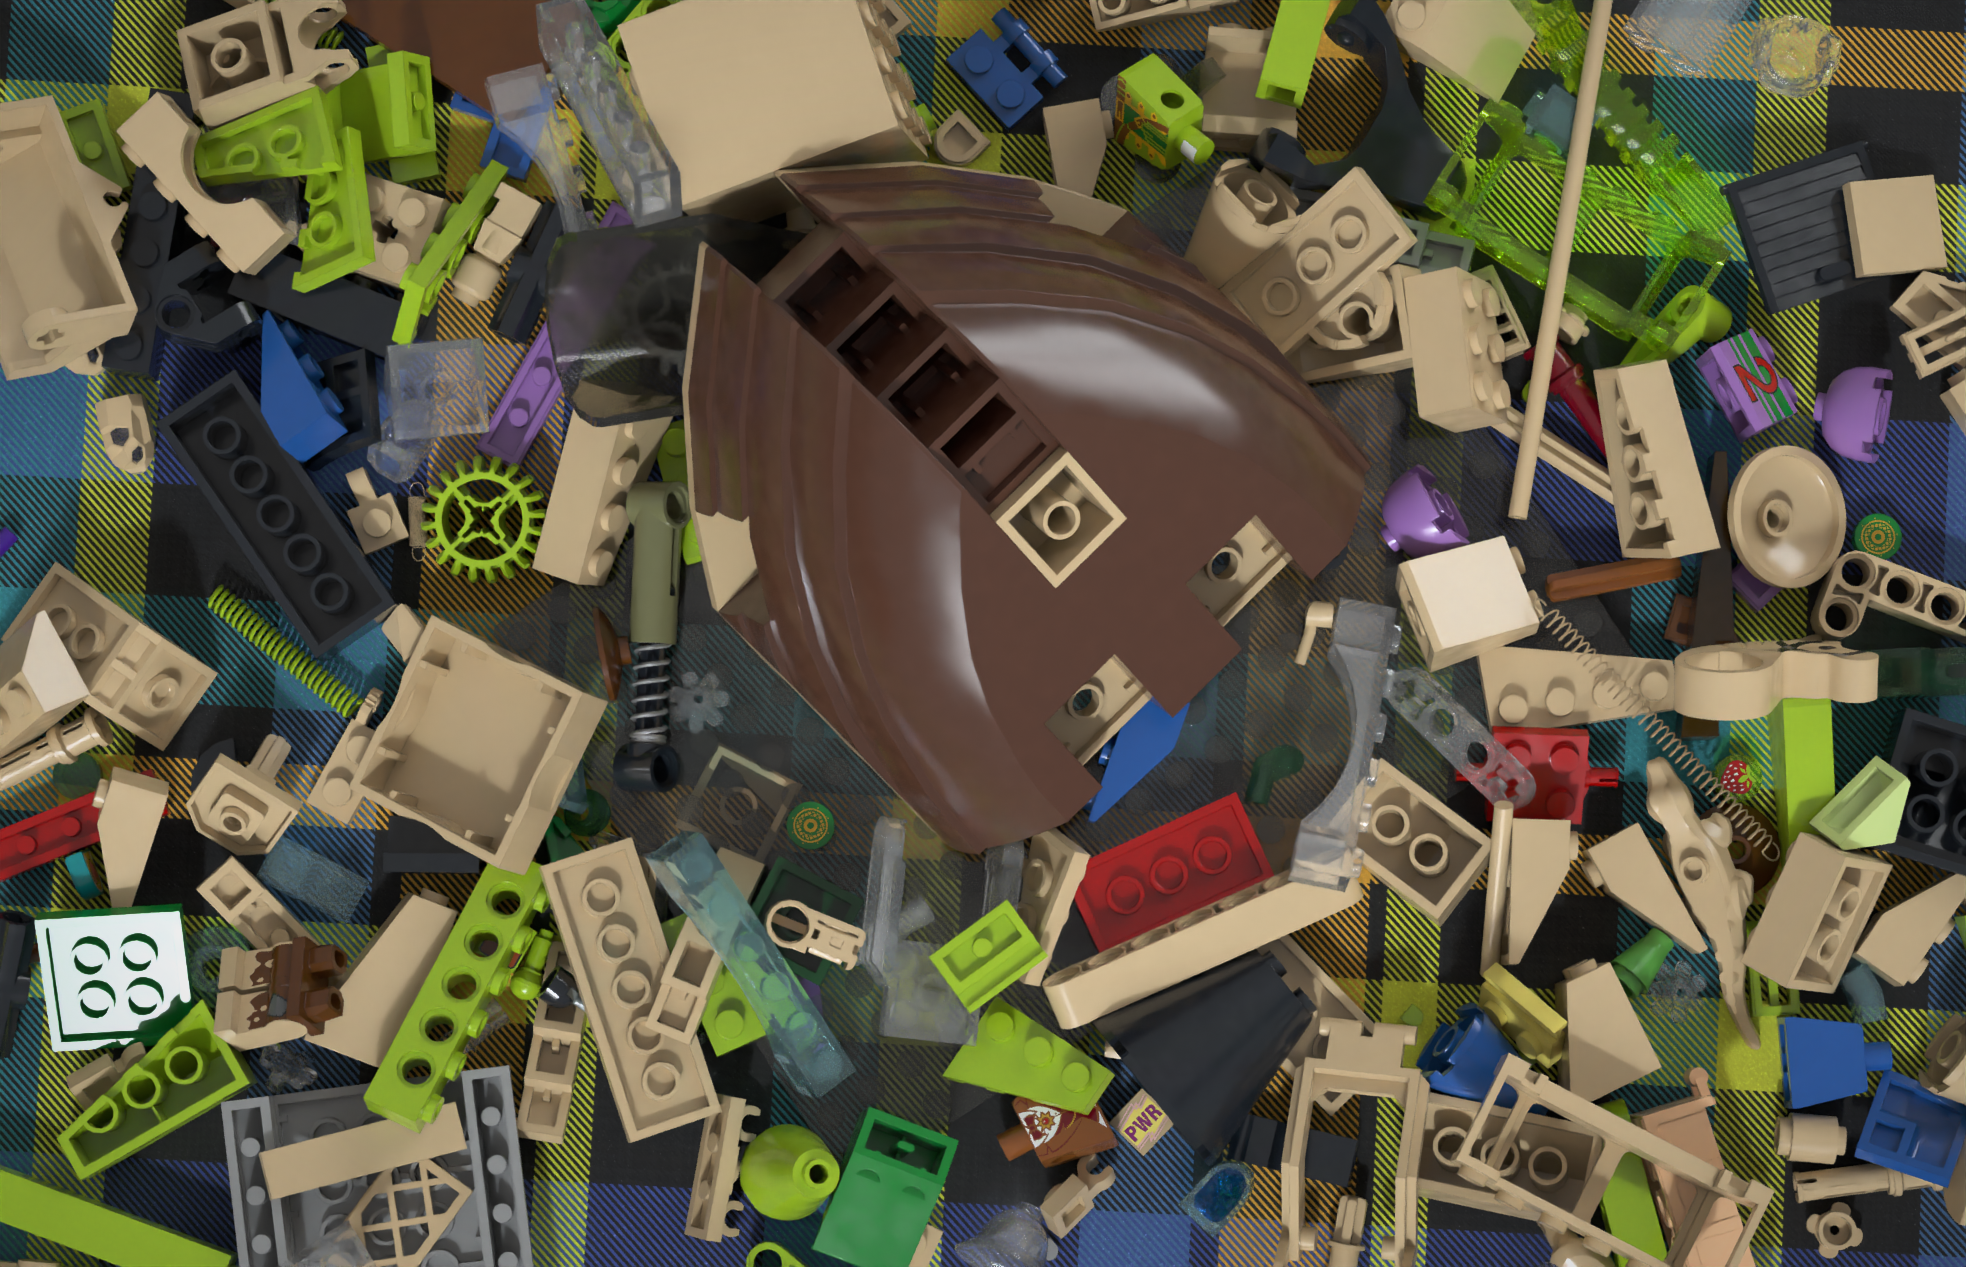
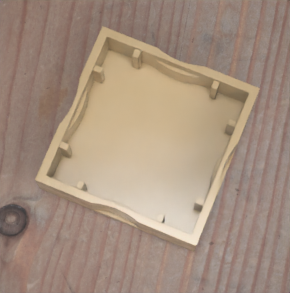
M431 615L402 675L395 701L386 717L377 727L348 788L400 816L427 824L445 840L497 868L525 875L608 701L457 624Z

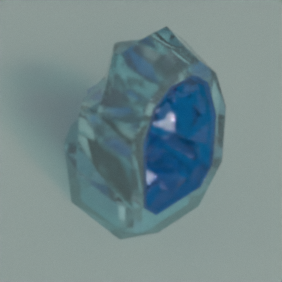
M1220 1162L1213 1165L1179 1200L1177 1205L1213 1238L1249 1199L1254 1188V1172L1242 1162Z

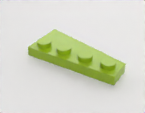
M492 159L481 175L476 172L473 173L462 195L464 198L461 204L453 202L449 207L442 222V228H444L440 234L432 232L428 237L420 255L423 258L418 265L413 262L409 264L399 284V288L405 290L391 340L409 348L417 335L416 328L420 314L428 317L437 302V295L443 286L445 278H452L465 253L467 244L472 245L480 232L484 219L491 214L498 200L494 197V194L501 181L505 183L508 167Z

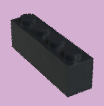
M287 247L282 249L256 275L243 273L241 270L235 273L227 291L235 301L249 300L257 310L262 312L269 310L279 319L284 321L289 319L294 325L353 349L366 348L374 353L376 358L408 370L430 319L420 314L416 328L417 335L409 348L391 340L404 294L395 292L392 299L377 293L378 285L354 274H352L349 281L337 278L307 293L292 289L294 272H301L302 262L289 257L291 249Z

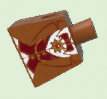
M1018 1096L1011 1103L1021 1123L996 1135L1009 1161L1034 1149L1045 1168L1054 1167L1119 1145L1098 1101L1091 1112L1085 1115Z

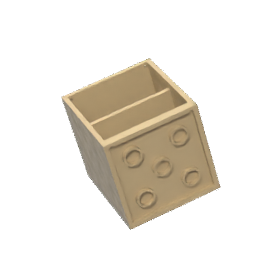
M683 0L617 25L679 208L715 236L720 237L802 206L775 176L773 172L777 170L909 161L922 162L929 159L925 149V145L932 143L928 128L923 117L918 116L916 109L911 108L909 102L916 99L912 82L908 73H904L900 64H896L894 57L901 55L899 44L892 28L888 29L885 20L879 16V13L886 11L883 0Z

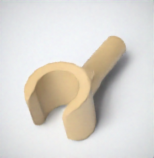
M1313 601L1307 605L1304 634L1294 659L1295 663L1305 666L1316 635V627H1332L1334 606L1331 602Z

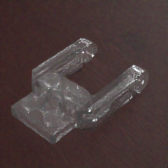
M880 816L876 822L872 839L862 930L866 933V939L859 951V961L877 985L884 987L879 1035L976 1046L980 1007L969 1014L928 958V956L943 945L898 940L907 863L902 861L905 839L904 823H907V820ZM1023 840L1003 846L987 848L979 919L1006 899L1017 912L1024 857Z

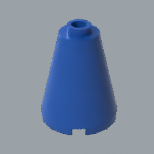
M1469 1002L1454 1011L1460 1018L1451 1027L1443 1021L1435 1030L1420 1053L1416 1066L1423 1070L1421 1074L1430 1084V1088L1447 1096L1482 1103L1494 1080L1495 1075L1493 1072L1501 1056L1510 1053L1520 1059L1522 1058L1486 1012L1477 1004ZM1504 1082L1493 1105L1512 1109L1517 1099L1516 1090ZM1533 1104L1529 1108L1528 1113L1545 1116L1548 1108L1540 1104Z

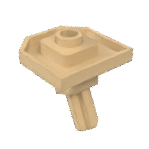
M274 734L267 735L252 761L246 767L222 753L218 755L186 803L196 831L236 855L268 854L303 804L302 801L275 786L277 781L274 778L291 751V745L286 742L285 738Z

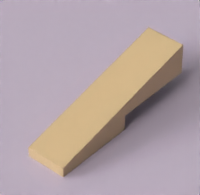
M456 1102L444 1104L434 1123L426 1122L420 1134L386 1119L258 1154L269 1198L273 1200L467 1149Z

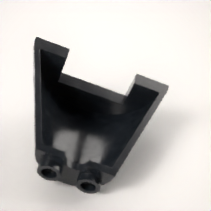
M1253 949L1091 1021L1208 1166L1217 1161L1313 1020L1310 1015L1317 1010L1316 1006L1300 987L1292 992L1281 978L1288 972L1270 950L1262 956L1257 949Z

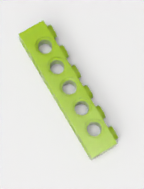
M532 861L526 874L521 875L497 868L490 863L487 864L363 1097L368 1110L419 1134L426 1122L434 1123L444 1103V1097L440 1095L449 1079L455 1081L465 1065L467 1055L463 1054L465 1047L471 1037L477 1039L481 1035L487 1023L489 1012H486L485 1009L493 994L499 997L507 986L511 975V970L507 968L514 954L518 953L521 955L530 942L533 929L529 926L537 911L544 913L550 904L539 871V867L543 865ZM505 899H514L520 903L517 911L510 915H501L495 911V908L499 902ZM491 940L498 944L497 950L488 957H479L473 953L475 946L481 941ZM461 982H470L476 986L474 993L466 999H456L451 996L452 989ZM448 1024L454 1028L452 1035L445 1041L436 1042L428 1038L431 1029L436 1025ZM425 1066L431 1070L430 1077L421 1084H411L406 1081L408 1072L414 1067Z

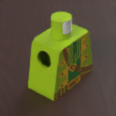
M1152 53L1118 74L1114 139L1118 143L1162 170H1169L1187 158L1194 164L1200 165L1208 160L1215 147L1214 142L1202 133L1204 105L1201 99L1157 55Z

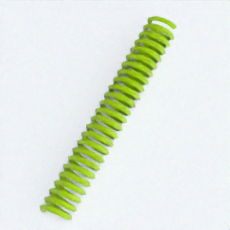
M224 584L219 585L208 598L209 609L214 608L215 614L220 613V618H225L226 623H231L232 628L237 627V632H243V637H249V642H254L256 647L260 646V650L266 651L267 656H272L273 661L278 660L279 666L284 665V670H289L290 675H295L296 680L301 679V684H307V689H313V694L319 693V698H325V703H330L331 708H336L337 713L342 712L343 718L349 717L362 705L364 698H360L348 711L352 703L357 699L358 693H354L349 701L343 705L352 693V688L348 689L336 702L339 695L346 689V684H342L336 693L331 696L332 692L341 683L340 679H337L324 693L327 686L335 678V674H331L324 684L319 687L320 683L329 674V670H324L320 677L312 683L323 669V665H319L307 678L308 674L317 665V660H313L307 669L301 673L311 660V655L307 656L295 669L298 662L306 654L305 651H301L295 660L290 663L291 659L300 650V646H296L283 660L286 653L294 645V641H290L283 651L278 654L279 650L288 641V636L283 637L271 651L274 644L282 636V632H278L271 642L266 645L267 641L276 632V627H272L266 636L259 641L271 626V623L267 622L259 633L254 636L255 632L265 622V618H260L248 632L250 626L258 619L259 613H255L247 624L242 627L244 622L253 613V608H249L242 618L236 622L238 617L246 610L247 603L242 604L235 615L230 618L242 601L237 599L230 609L225 612L226 608L236 598V594H231L219 608L220 604L230 593V589H226L218 600L213 603L215 598L224 589Z

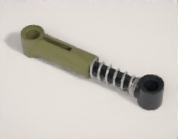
M680 481L636 482L630 488L626 499V512L629 521L634 526L629 643L639 644V647L634 650V653L639 656L638 664L633 667L638 672V679L632 683V686L637 689V697L631 700L636 705V714L630 717L635 722V731L629 734L631 737L630 743L621 746L614 757L613 776L616 784L625 791L665 793L675 787L680 774V760L677 752L673 747L665 745L667 737L662 732L668 727L662 724L663 715L668 712L663 707V698L669 696V693L664 691V681L670 679L665 674V665L671 662L666 657V648L671 645H677L682 528L688 524L692 515L689 506V491L686 484Z

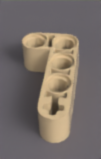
M1862 551L1847 552L1835 560L1825 575L1811 613L1810 622L1812 629L1816 635H1821L1823 640L1837 641L1854 633L1859 627L1868 606L1966 644V622L1960 624L1966 616L1965 590ZM1845 562L1855 563L1862 570L1863 578L1859 586H1851L1843 579L1842 567ZM1890 579L1899 580L1905 585L1907 597L1904 603H1895L1887 595L1886 588ZM1935 596L1947 599L1951 605V615L1947 621L1938 619L1932 613L1931 603ZM1829 606L1839 607L1845 613L1847 620L1843 630H1834L1826 623L1825 614Z

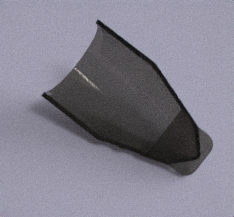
M700 213L572 231L557 238L547 265L545 282L546 325L553 362L562 388L579 418L593 427L601 428L683 415L682 384L699 244L702 241L708 244L756 285L808 233L748 222L714 213Z

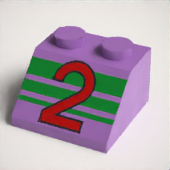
M1749 329L1710 347L1695 361L1740 444L1783 422L1798 412L1794 405L1798 402V398L1793 386L1786 377L1779 378L1771 363L1775 361V355L1770 344L1764 336L1757 338L1753 329Z

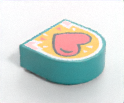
M90 849L66 857L65 863L81 898L87 901L104 893L102 881Z

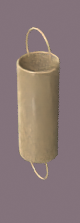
M425 493V497H411V494L408 497L409 546H422L413 548L427 547L425 544L428 541L427 530L421 529V523L427 521V512L422 510V504L426 503Z

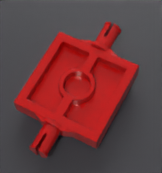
M1492 726L1490 749L1484 758V763L1456 761L1454 779L1455 782H1483L1486 791L1484 811L1486 821H1493L1495 802L1509 801L1514 805L1513 818L1571 820V824L1581 825L1583 800L1589 790V786L1617 788L1619 770L1618 767H1590L1588 762L1590 736L1587 729Z

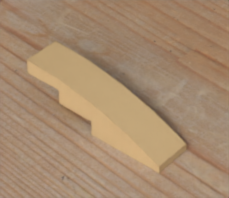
M552 941L553 944L549 950L543 982L558 965L573 975L563 942ZM539 998L533 1024V1038L524 1076V1090L517 1118L518 1137L563 1144L587 1021L586 1012L574 1004L565 1008H556Z

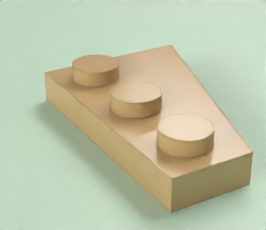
M1056 828L1032 836L1028 859L1020 858L1017 876L1023 877V890L1021 901L1016 903L1013 908L1048 955L1047 958L1018 978L1024 984L1040 986L1044 973L1051 963L1054 947L1061 929L1069 917L1070 906L1079 883L1085 876L1086 865L1090 854Z

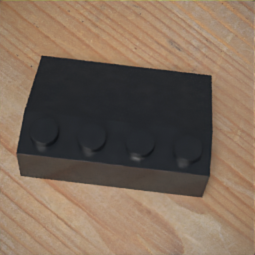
M1910 708L1895 711L1882 760L1906 776L1910 781V787L1895 843L1870 847L1966 877V726Z

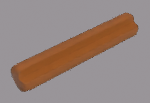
M1680 557L1634 558L1550 574L1545 578V591L1552 602H1559L1674 580L1682 575V563Z

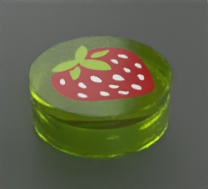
M1733 754L1723 758L1717 763L1712 774V778H1718L1717 784H1724L1723 791H1730L1729 797H1736V802H1742L1755 796L1762 784V772L1759 765L1754 759L1743 754ZM1722 786L1714 788L1717 793L1720 792ZM1725 792L1720 796L1723 799H1725L1728 795V792Z

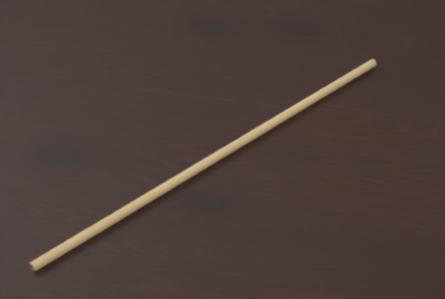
M1594 0L1508 512V517L1526 520L1528 515L1613 0Z

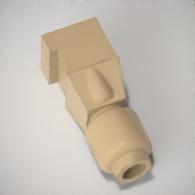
M502 181L494 194L498 203L492 214L484 219L473 247L475 252L465 254L452 277V283L455 287L451 295L473 308L477 307L480 300L486 301L490 298L502 276L499 265L503 266L518 251L519 247L525 244L543 207L540 202Z

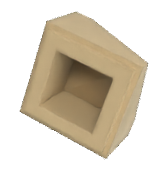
M401 603L384 622L382 631L401 654L403 661L408 664L426 626L411 607Z

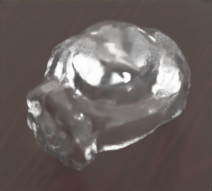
M1792 14L1781 15L1774 19L1765 17L1758 21V25L1753 31L1746 61L1751 68L1757 69L1760 85L1769 93L1784 95L1791 99H1801L1814 94L1820 86L1827 87L1831 84L1832 76L1840 65L1842 40L1840 37L1832 34L1824 25L1810 18Z

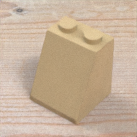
M1505 536L1399 564L1395 587L1430 673L1537 633L1540 624L1538 618L1543 617L1534 606V599L1538 598L1534 589L1527 592L1521 578V574L1526 573L1522 556L1516 546L1509 548ZM1536 600L1537 608L1543 613L1540 600Z
M1594 958L1590 960L1585 959L1562 970L1565 979L1554 984L1555 1012L1568 1022L1567 1026L1563 1029L1566 1034L1562 1056L1557 1061V1081L1559 1086L1592 1102L1662 1068L1610 962L1596 963Z

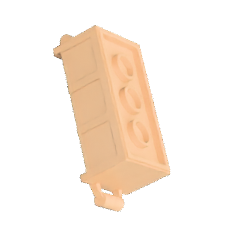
M1690 1067L1684 1072V1081L1691 1087L1692 1096L1630 1115L1632 1124L1720 1170L1725 1169L1705 1108L1716 1104L1715 1097H1712L1707 1085L1708 1073L1705 1069ZM1641 1157L1652 1198L1668 1248L1670 1249L1696 1196V1188L1685 1179ZM1721 1197L1714 1202L1683 1267H1725L1743 1230V1224L1735 1201ZM1749 1245L1738 1267H1756Z

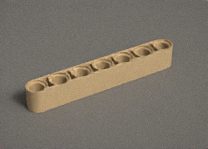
M1331 851L1066 967L1047 977L1042 982V986L1060 1028H1076L1344 910L1363 898V892L1346 851Z

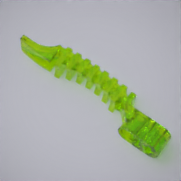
M1509 0L1536 34L1538 43L1535 46L1542 56L1548 53L1551 61L1549 67L1555 75L1559 73L1565 80L1563 86L1569 93L1574 92L1578 98L1589 30L1585 33L1579 25L1580 20L1572 0H1552L1550 4H1541L1536 0ZM1604 52L1593 125L1597 130L1601 128L1605 132L1606 136L1604 139L1611 148L1616 146L1620 151L1619 158L1625 165L1630 164L1633 167V175L1640 183L1644 181L1649 187L1648 190L1651 194L1658 196L1670 205L1701 244L1705 243L1710 237L1734 221L1727 201L1688 151L1681 156L1680 161L1674 156L1680 143L1678 137L1672 132L1663 141L1660 139L1665 126L1658 118L1650 125L1648 124L1646 119L1650 111L1643 103L1637 108L1633 105L1632 101L1636 95L1629 86L1622 91L1618 85L1622 76L1615 68L1610 73L1606 70L1604 66L1609 57Z

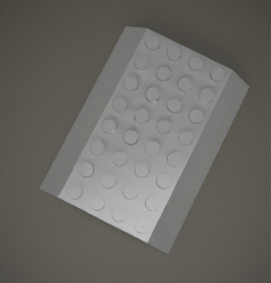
M510 1065L461 1071L455 1081L448 1080L440 1096L444 1097L443 1105L456 1102L467 1149L430 1159L471 1188L473 1193L418 1267H534ZM430 1076L407 1078L406 1081L411 1084H421ZM371 1083L221 1102L239 1267H329L326 1264L320 1263L317 1257L380 1172L270 1200L258 1153L386 1120L387 1118L368 1110L363 1099ZM414 1162L396 1167L392 1172L393 1184L420 1181L419 1163ZM428 1171L429 1179L438 1178L433 1173ZM446 1183L430 1186L434 1214L445 1213L459 1195L456 1190ZM422 1187L395 1191L399 1220L426 1216ZM387 1193L376 1194L363 1211V1226L391 1221ZM428 1223L400 1227L404 1256L415 1254L429 1236ZM392 1228L365 1233L368 1261L396 1257ZM357 1234L345 1236L332 1254L333 1257L344 1265L361 1263ZM394 1264V1265L381 1266V1267H398V1266H397V1264Z

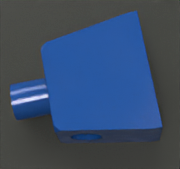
M1777 1017L1784 1108H1803L1867 1092V1071L1892 1069L1893 1059L1890 1042L1864 1043L1862 1024L1799 1017Z

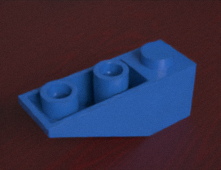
M267 310L262 314L261 413L279 445L303 464L348 432L339 416L344 411V408L336 395L328 387L323 388L319 380L324 377V373L309 353H303L300 345L305 340L298 328L291 320L287 319L282 322L272 312Z
M1149 700L1119 730L1116 739L1110 738L1104 744L1098 764L1106 766L1100 783L1103 788L1082 807V809L1091 811L1087 822L1094 824L1174 750L1190 705L1189 702L1172 718Z

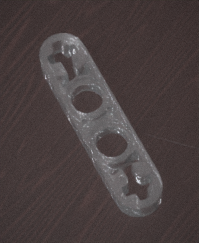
M1410 667L1396 671L1390 676L1386 684V695L1391 705L1493 805L1497 801H1509L1514 805L1513 810H1516L1532 801L1535 796L1536 784L1531 773L1429 673L1421 668ZM1414 680L1417 685L1413 691L1419 698L1412 697L1406 699L1403 694L1407 688L1402 682ZM1432 698L1435 699V701L1429 704L1427 707H1425L1426 705L1422 702ZM1422 708H1424V710H1423L1422 713L1420 714V713H1419V710L1422 709ZM1439 709H1445L1453 716L1454 728L1449 735H1442L1434 727L1433 718ZM1472 742L1481 743L1487 750L1488 761L1483 768L1474 767L1467 758V749ZM1501 763L1503 767L1496 771L1499 776L1488 780L1486 776L1496 770ZM1515 778L1519 783L1515 790L1520 796L1515 795L1508 798L1504 793L1508 786L1503 780L1508 781Z

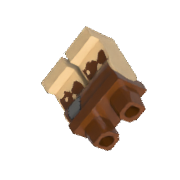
M306 936L293 938V941H282L276 943L273 947L246 952L239 946L222 949L218 988L223 992L217 993L213 1033L239 1052L297 1039L306 1033L310 1036L324 1034L325 1021L343 1016L344 999L342 993L334 986H328L329 977L343 975L344 972H347L348 956L346 952L335 944L318 946Z

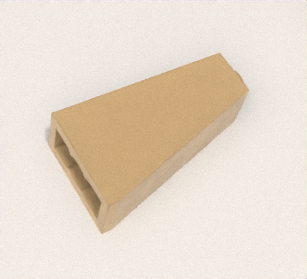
M426 888L422 889L420 896L407 892L350 965L347 972L334 986L342 993L344 999L343 1016L325 1021L324 1034L310 1036L306 1033L302 1038L379 1068L448 939L458 911L447 907L450 898Z

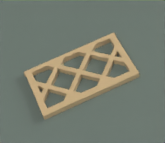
M431 1159L418 1161L421 1175L420 1181L393 1184L392 1172L395 1168L380 1171L317 1257V1260L329 1267H366L367 1264L369 1265L368 1267L397 1264L398 1267H418L468 1200L473 1190ZM428 1171L433 1173L438 1178L429 1179ZM446 1183L456 1190L459 1195L445 1213L434 1214L430 1186ZM422 1187L426 1216L399 1220L395 1191ZM387 1193L391 1221L363 1226V1211L376 1194ZM428 1223L429 1236L415 1254L404 1256L400 1227ZM392 1228L396 1257L374 1260L375 1262L368 1261L365 1233ZM357 1234L361 1263L344 1265L333 1257L332 1254L345 1236Z

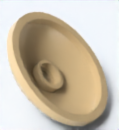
M1796 446L1770 447L1751 457L1740 469L1733 482L1727 510L1729 534L1739 559L1754 577L1767 585L1777 588H1799L1818 581L1830 570L1838 558L1844 542L1846 509L1843 494L1836 477L1818 456Z

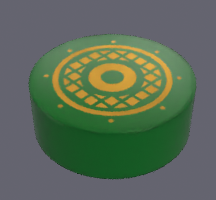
M1877 513L1864 517L1855 525L1851 540L1855 551L1866 552L1886 560L1892 557L1900 548L1902 533L1894 519L1885 514Z
M817 802L799 804L791 811L787 819L789 837L797 846L806 850H816L824 847L832 839L835 831V822L831 812L824 805Z

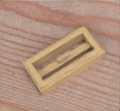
M1966 305L1899 336L1902 345H1905L1909 352L1907 355L1910 361L1914 362L1917 368L1915 372L1919 380L1966 358V347L1930 364H1927L1924 356L1966 337V326L1920 348L1916 342V339L1965 317Z

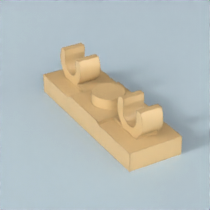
M716 1093L722 1112L705 1117L684 1234L707 1241L721 1242L722 1235L736 1237L740 1231L739 1229L726 1226V1213L732 1209L737 1211H743L744 1205L741 1202L729 1199V1195L732 1194L733 1183L737 1180L740 1172V1161L738 1158L739 1140L751 1142L756 1138V1134L743 1131L742 1120L749 1114L760 1116L761 1110L756 1106L745 1104L746 1099Z

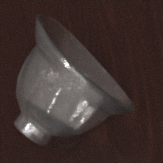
M1020 1202L1016 1210H1004L993 1216L981 1228L976 1237L957 1243L954 1248L955 1252L962 1260L973 1267H1045L1048 1254L1047 1234L1041 1225L1044 1220L1043 1214L1036 1206L1027 1202Z

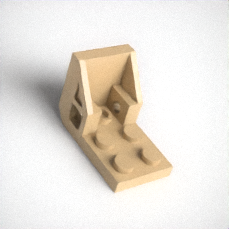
M56 561L1 638L5 642L36 613L45 610L90 692V695L83 701L162 751L168 746L218 674L171 640L119 607Z

